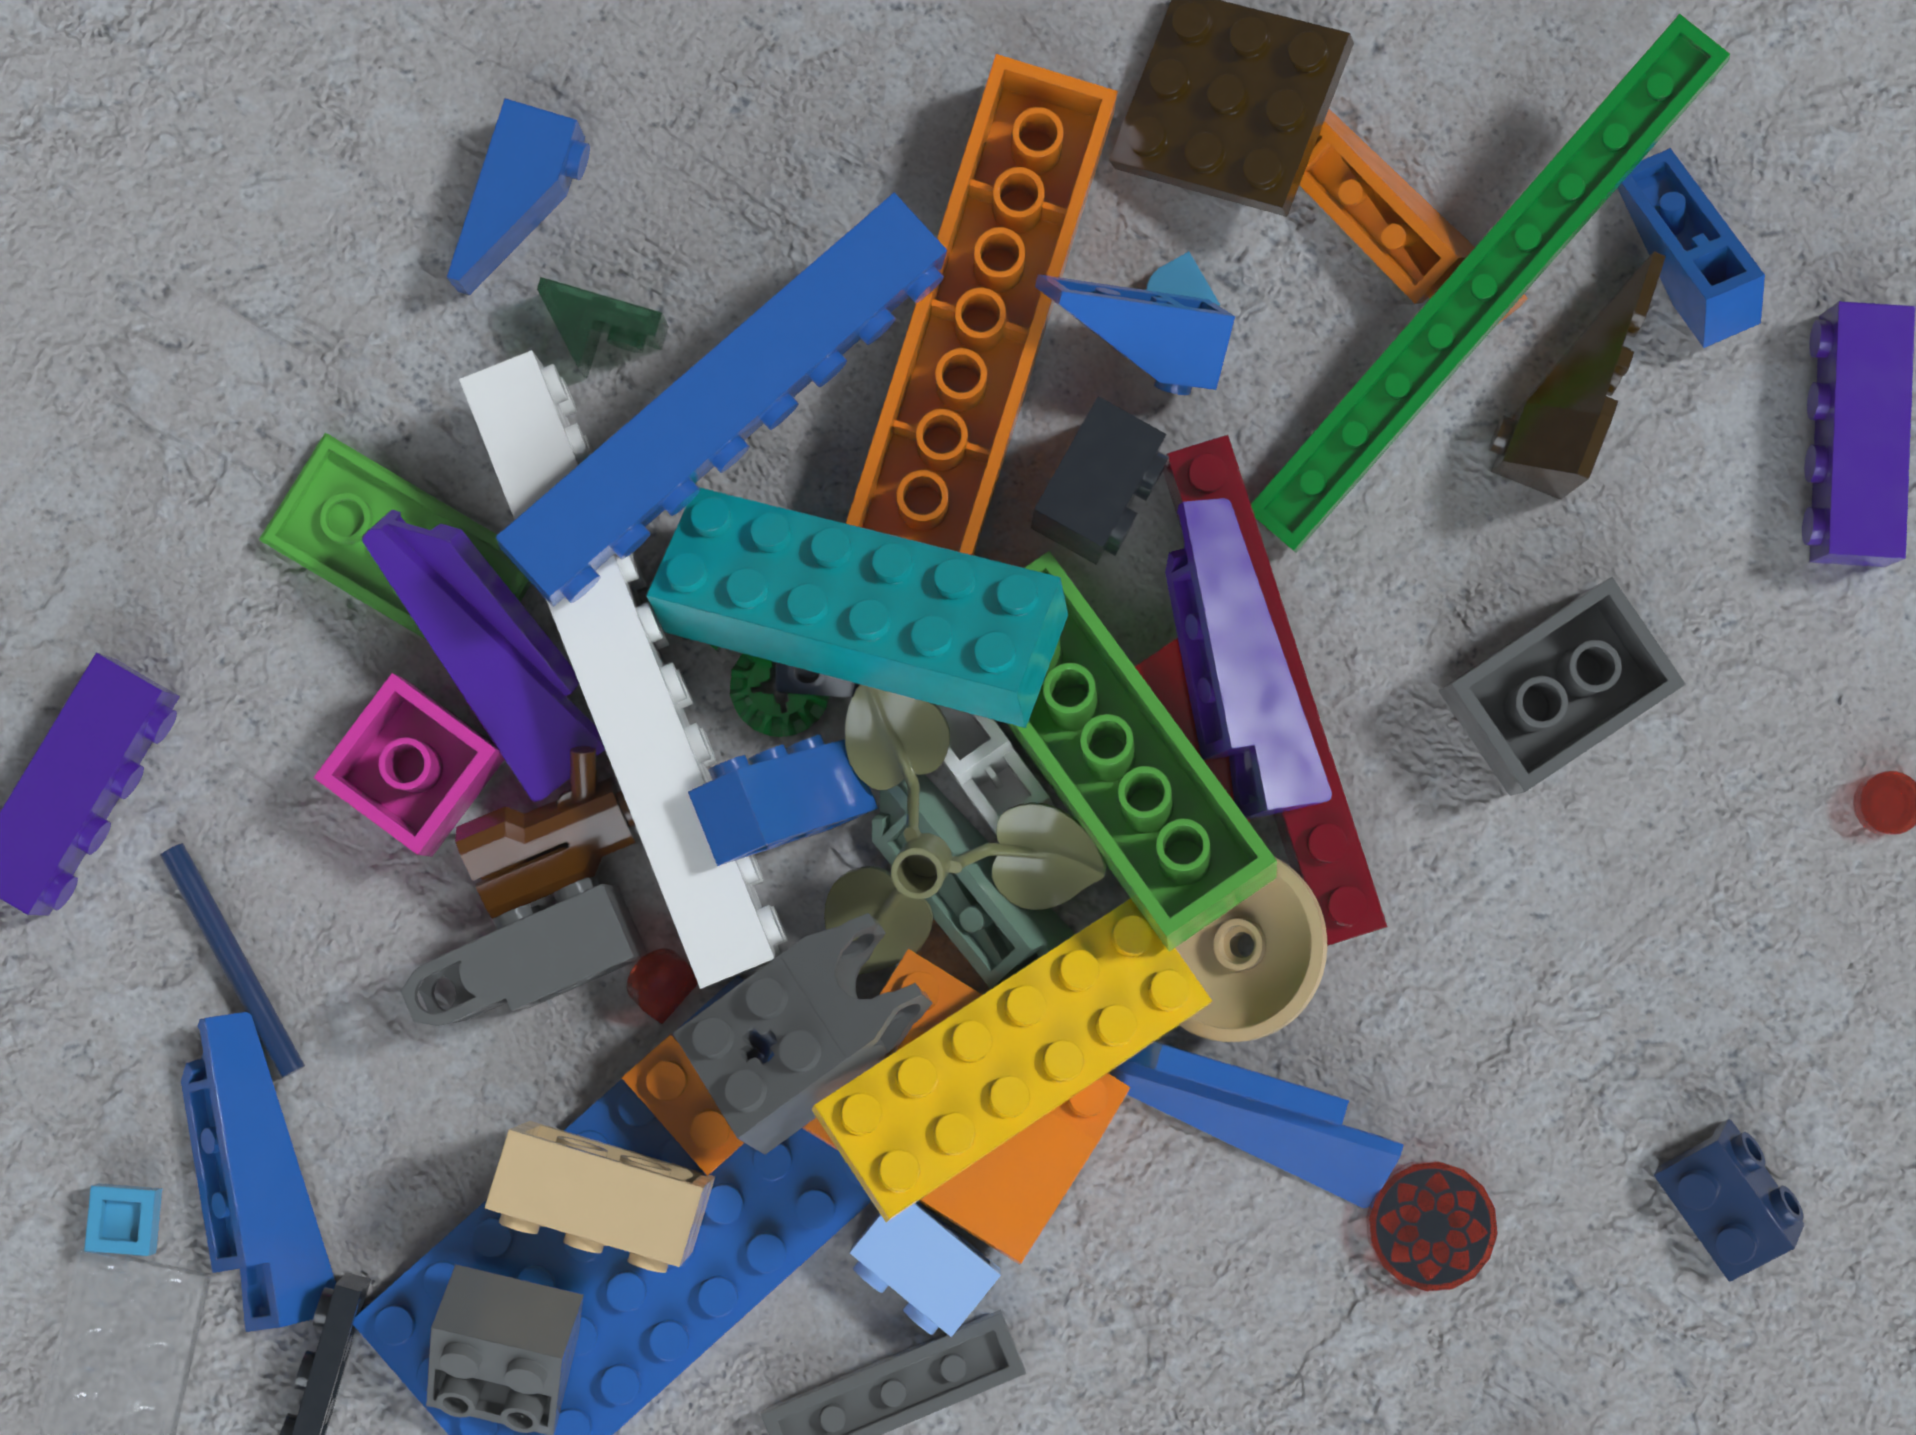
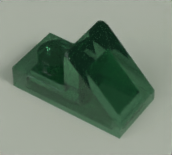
M540 277L537 290L584 378H588L602 333L608 334L606 341L609 344L626 351L643 353L645 345L662 350L669 328L662 312Z

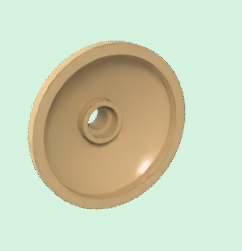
M1276 858V879L1175 947L1212 1000L1207 1007L1179 1025L1190 1033L1221 1042H1244L1266 1037L1279 1031L1298 1017L1318 989L1327 958V932L1324 917L1310 887L1294 869L1283 861ZM1247 933L1253 939L1254 948L1249 956L1243 957L1238 951V940Z

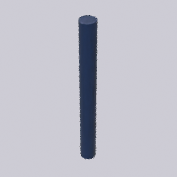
M181 843L167 849L160 856L245 1012L252 1015L257 1033L282 1078H285L305 1067V1064L185 845Z

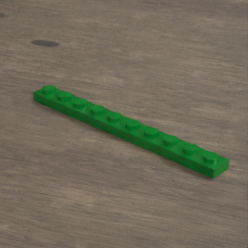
M1679 14L1251 503L1255 518L1297 553L1729 62L1730 53Z

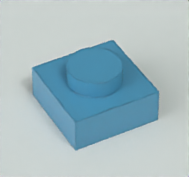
M100 1183L91 1185L84 1251L141 1256L156 1254L163 1188Z

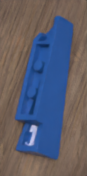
M248 1012L199 1019L197 1027L200 1030L203 1054L200 1059L186 1063L181 1078V1086L212 1273L240 1269L246 1332L280 1328L313 1320L323 1289L325 1287L334 1289L336 1281L252 1015Z
M1159 1042L1152 1043L1108 1073L1131 1087L1127 1095L1361 1208L1370 1207L1374 1203L1400 1159L1404 1144L1343 1125L1349 1100Z

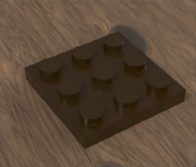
M1171 0L1111 152L1110 163L1116 170L1287 217L1354 45L1351 34L1222 0Z

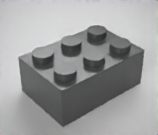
M1610 577L1438 691L1509 796L1528 791L1686 685V683L1614 578Z

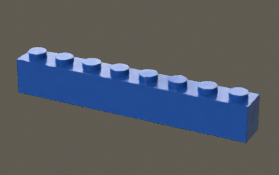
M895 192L891 194L496 536L500 549L553 607L565 597L570 603L579 600L600 580L601 576L595 570L615 553L622 560L638 549L651 534L646 526L664 510L670 516H673L685 508L700 492V488L695 483L714 467L720 473H723L733 466L750 448L745 440L763 424L769 430L781 424L797 408L799 403L794 397L813 381L818 387H822L836 376L847 363L843 354L862 339L866 345H870L883 335L896 320L891 312L908 297L915 303H918L931 293L944 278L939 270L942 269L947 249Z

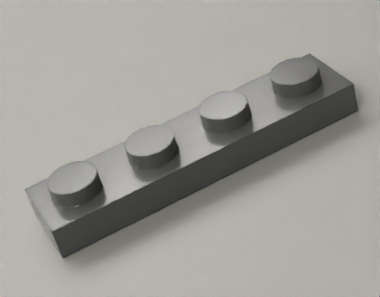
M1000 1309L960 1326L952 1337L947 1333H943L767 1407L761 1411V1417L769 1435H882L1025 1375L1026 1369Z

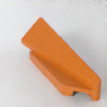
M1330 109L1328 110L1300 186L1414 304L1423 303L1428 297L1431 299L1475 247ZM1525 294L1517 301V303L1510 309V311L1502 318L1500 322H1502L1505 318H1507L1509 315H1511L1514 311H1516L1519 307H1521L1524 304V302L1528 299Z

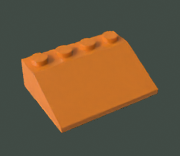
M908 949L880 995L894 992L916 983L923 992H926L933 1004L911 1027L896 1051L982 996V994ZM1106 1074L929 1193L919 1202L1020 1265L1097 1146L1131 1087L1112 1075ZM817 1118L802 1127L838 1150Z

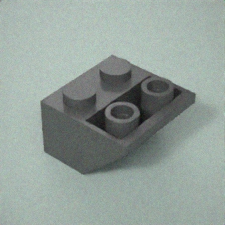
M455 1264L431 1327L426 1406L441 1409L443 1412L454 1417L471 1416L505 1424L508 1428L517 1432L529 1433L534 1431L546 1435H554L579 1336L584 1295Z

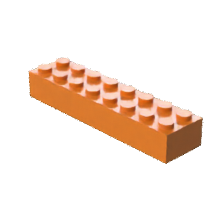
M999 54L995 55L937 236L940 243L947 249L942 269L939 270L944 278L931 293L915 305L846 524L975 555L1054 305V301L1035 287L1037 275L1060 278L1063 276L1114 115L1118 91Z

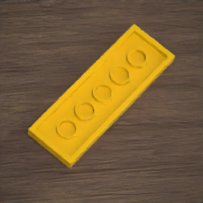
M1130 898L816 1103L812 1108V1112L885 1222H888L1200 1012L1212 1000L1176 948L1170 952L1167 950Z

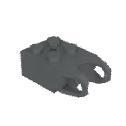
M590 878L577 881L553 893L557 904L541 910L539 905L530 907L527 904L508 911L493 919L496 931L422 964L413 971L400 991L413 1022L434 1026L463 1022L507 1003L511 1011L531 1008L648 957L619 886L600 885L598 879L591 881ZM443 976L450 979L456 992L455 1001L448 1010L439 1006L434 994L435 986ZM418 991L426 1005L427 1011L419 1003Z
M869 913L849 920L838 927L806 935L673 1033L737 1139L765 1155L816 1118L812 1112V1108L816 1103L895 1053L911 1027L933 1004L926 992H923L916 983L894 992L883 993L872 999H858L856 994V978L861 967L870 959L874 948L886 934L880 923ZM773 1052V1053H774V1056H773V1057L770 1059V1061L768 1062V1058H769V1056L771 1055V1053Z

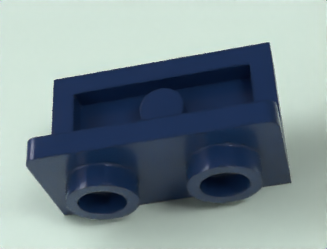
M1730 1119L1719 1124L1712 1137L1659 1165L1654 1173L1656 1180L1729 1282L1795 1249L1804 1227L1803 1210L1795 1195L1786 1186L1782 1185L1779 1187L1765 1168V1157L1756 1140L1747 1132L1740 1133Z

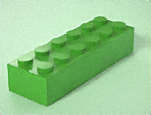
M1048 551L1025 568L1061 577L1068 617L1026 728L1006 724L1072 817L1084 828L1103 856L1107 866L1170 952L1276 879L1277 860L1051 552Z

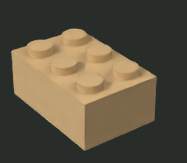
M528 1121L508 1130L485 1209L501 1213L499 1223L505 1227L531 1234H538L540 1226L565 1232L563 1243L571 1247L592 1253H602L604 1246H611L630 1252L628 1262L632 1265L654 1272L666 1273L668 1265L680 1267L693 1252L715 1176H707L703 1172Z

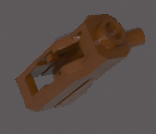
M577 746L570 749L571 789L561 793L558 800L527 813H521L504 806L456 827L455 843L472 881L481 878L482 881L476 883L475 887L492 919L551 895L557 890L577 881L594 877L603 856L636 843L634 826L636 825L622 790L618 791L611 777L597 783L596 749L594 747Z

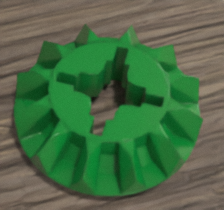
M743 653L731 669L730 698L739 717L749 727L764 735L788 737L804 732L820 719L827 708L830 696L788 693L789 701L786 702L788 712L782 713L781 705L777 703L773 694H763L762 691L753 693V689L761 688L762 684L771 681V670H774L773 662Z

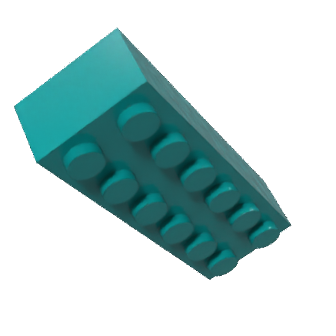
M699 487L700 492L685 507L646 595L665 633L1026 728L1068 617L1061 577Z

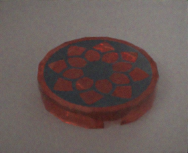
M1438 1160L1410 1162L1391 1172L1383 1188L1374 1196L1366 1215L1368 1243L1379 1264L1401 1283L1424 1291L1451 1290L1475 1278L1491 1258L1498 1235L1495 1207L1484 1186L1464 1169Z

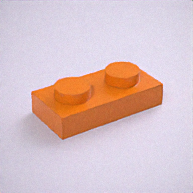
M673 1033L622 1077L707 1176L744 1144L735 1136Z

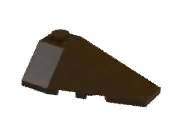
M1654 251L1628 278L1516 410L1512 418L1505 415L1501 417L1488 449L1497 454L1491 469L1492 473L1560 500L1589 480L1618 404V400L1608 396H1612L1617 389L1622 377L1629 370L1634 351L1623 346L1627 336L1632 338L1636 336L1647 316L1666 258L1665 255Z

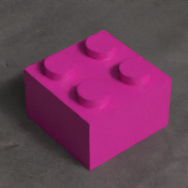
M391 673L313 778L417 855L433 857L505 759L494 743L410 681Z

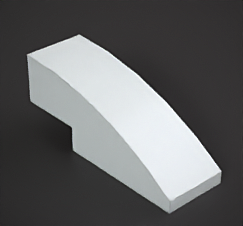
M937 705L946 717L950 728L951 740L943 764L996 837L997 822L1006 809L1029 802L1054 806L1048 794L1015 752L1010 741L993 719Z

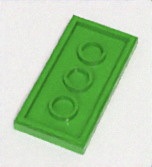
M327 433L321 438L259 538L261 542L425 640L426 638L362 542V535L389 511L396 510L401 512V517L407 524L431 530L439 524L461 529L519 602H521L532 584L500 549L496 540L497 534Z

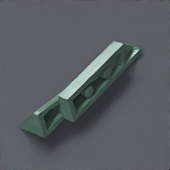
M916 774L920 785L919 830L921 833H930L940 837L949 846L952 856L957 857L989 843L925 774ZM905 779L891 789L880 790V813L872 818V842L891 866L906 842L903 834L907 819V784ZM987 856L964 867L960 873H948L938 892L925 899L931 906L935 921L990 989H993L1075 935L1051 908L1043 910L1021 908L1010 903L998 891L992 878V866L997 856Z

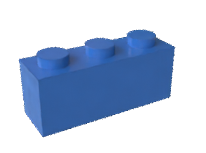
M821 735L807 738L787 748L784 745H779L751 756L748 760L746 755H742L722 762L708 769L712 781L688 791L717 866L832 830L878 809L870 787L858 777L849 762L845 739L825 744Z

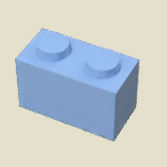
M919 1201L888 1222H885L881 1214L878 1213L852 1245L850 1254L858 1260L853 1270L880 1293H883L888 1286L908 1301V1304L903 1309L905 1314L931 1335L940 1328L952 1337L1001 1276L1000 1267Z

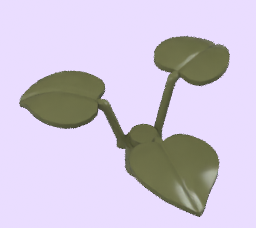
M861 684L851 699L846 715L845 745L849 762L858 777L876 790L891 789L905 779L907 784L906 828L903 832L906 842L892 864L891 874L882 868L874 866H864L849 870L841 875L833 884L826 899L824 913L826 930L838 927L849 920L869 913L880 923L886 932L874 948L870 959L861 967L858 975L880 971L900 963L908 949L916 953L926 942L932 928L933 912L925 899L938 892L948 873H960L964 867L987 856H997L992 866V878L998 891L1010 903L1031 910H1043L1061 905L1086 887L1104 878L1106 866L1103 856L1084 828L1065 811L1044 803H1022L1006 809L997 822L996 833L998 843H986L958 857L952 856L949 846L940 837L930 833H921L919 830L920 785L916 774H928L935 771L946 758L951 740L950 728L946 717L936 704Z

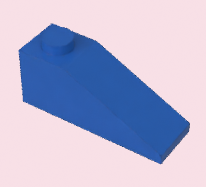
M504 98L447 274V279L457 292L471 295L567 197L572 179L581 180L589 160L590 144L584 142V133L576 119Z
M1671 148L1641 160L1617 189L1649 256L1654 251L1666 256L1659 277L1672 305L1699 343L1705 348L1761 324L1765 282L1763 271Z
M1037 275L1035 287L1129 361L1153 377L1156 388L1177 395H1190L1192 387L1217 390L1235 320L1233 314L1209 299Z

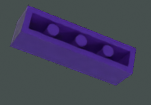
M1839 301L1819 315V320H1815L1810 333L1809 350L1811 357L1817 358V382L1811 384L1808 392L1807 415L1810 420H1815L1814 444L1808 447L1804 464L1805 479L1807 482L1812 483V507L1806 509L1802 522L1803 543L1810 545L1809 563L1887 567L1906 559L1915 306Z
M97 652L95 653L0 811L1 900L27 915L49 916L53 909L57 911L67 903L78 883V878L74 876V873L86 853L91 855L96 852L106 839L111 828V822L107 818L119 798L126 799L139 784L144 773V767L140 763L151 744L160 743L173 727L177 717V711L173 710L180 698L179 695L119 660Z

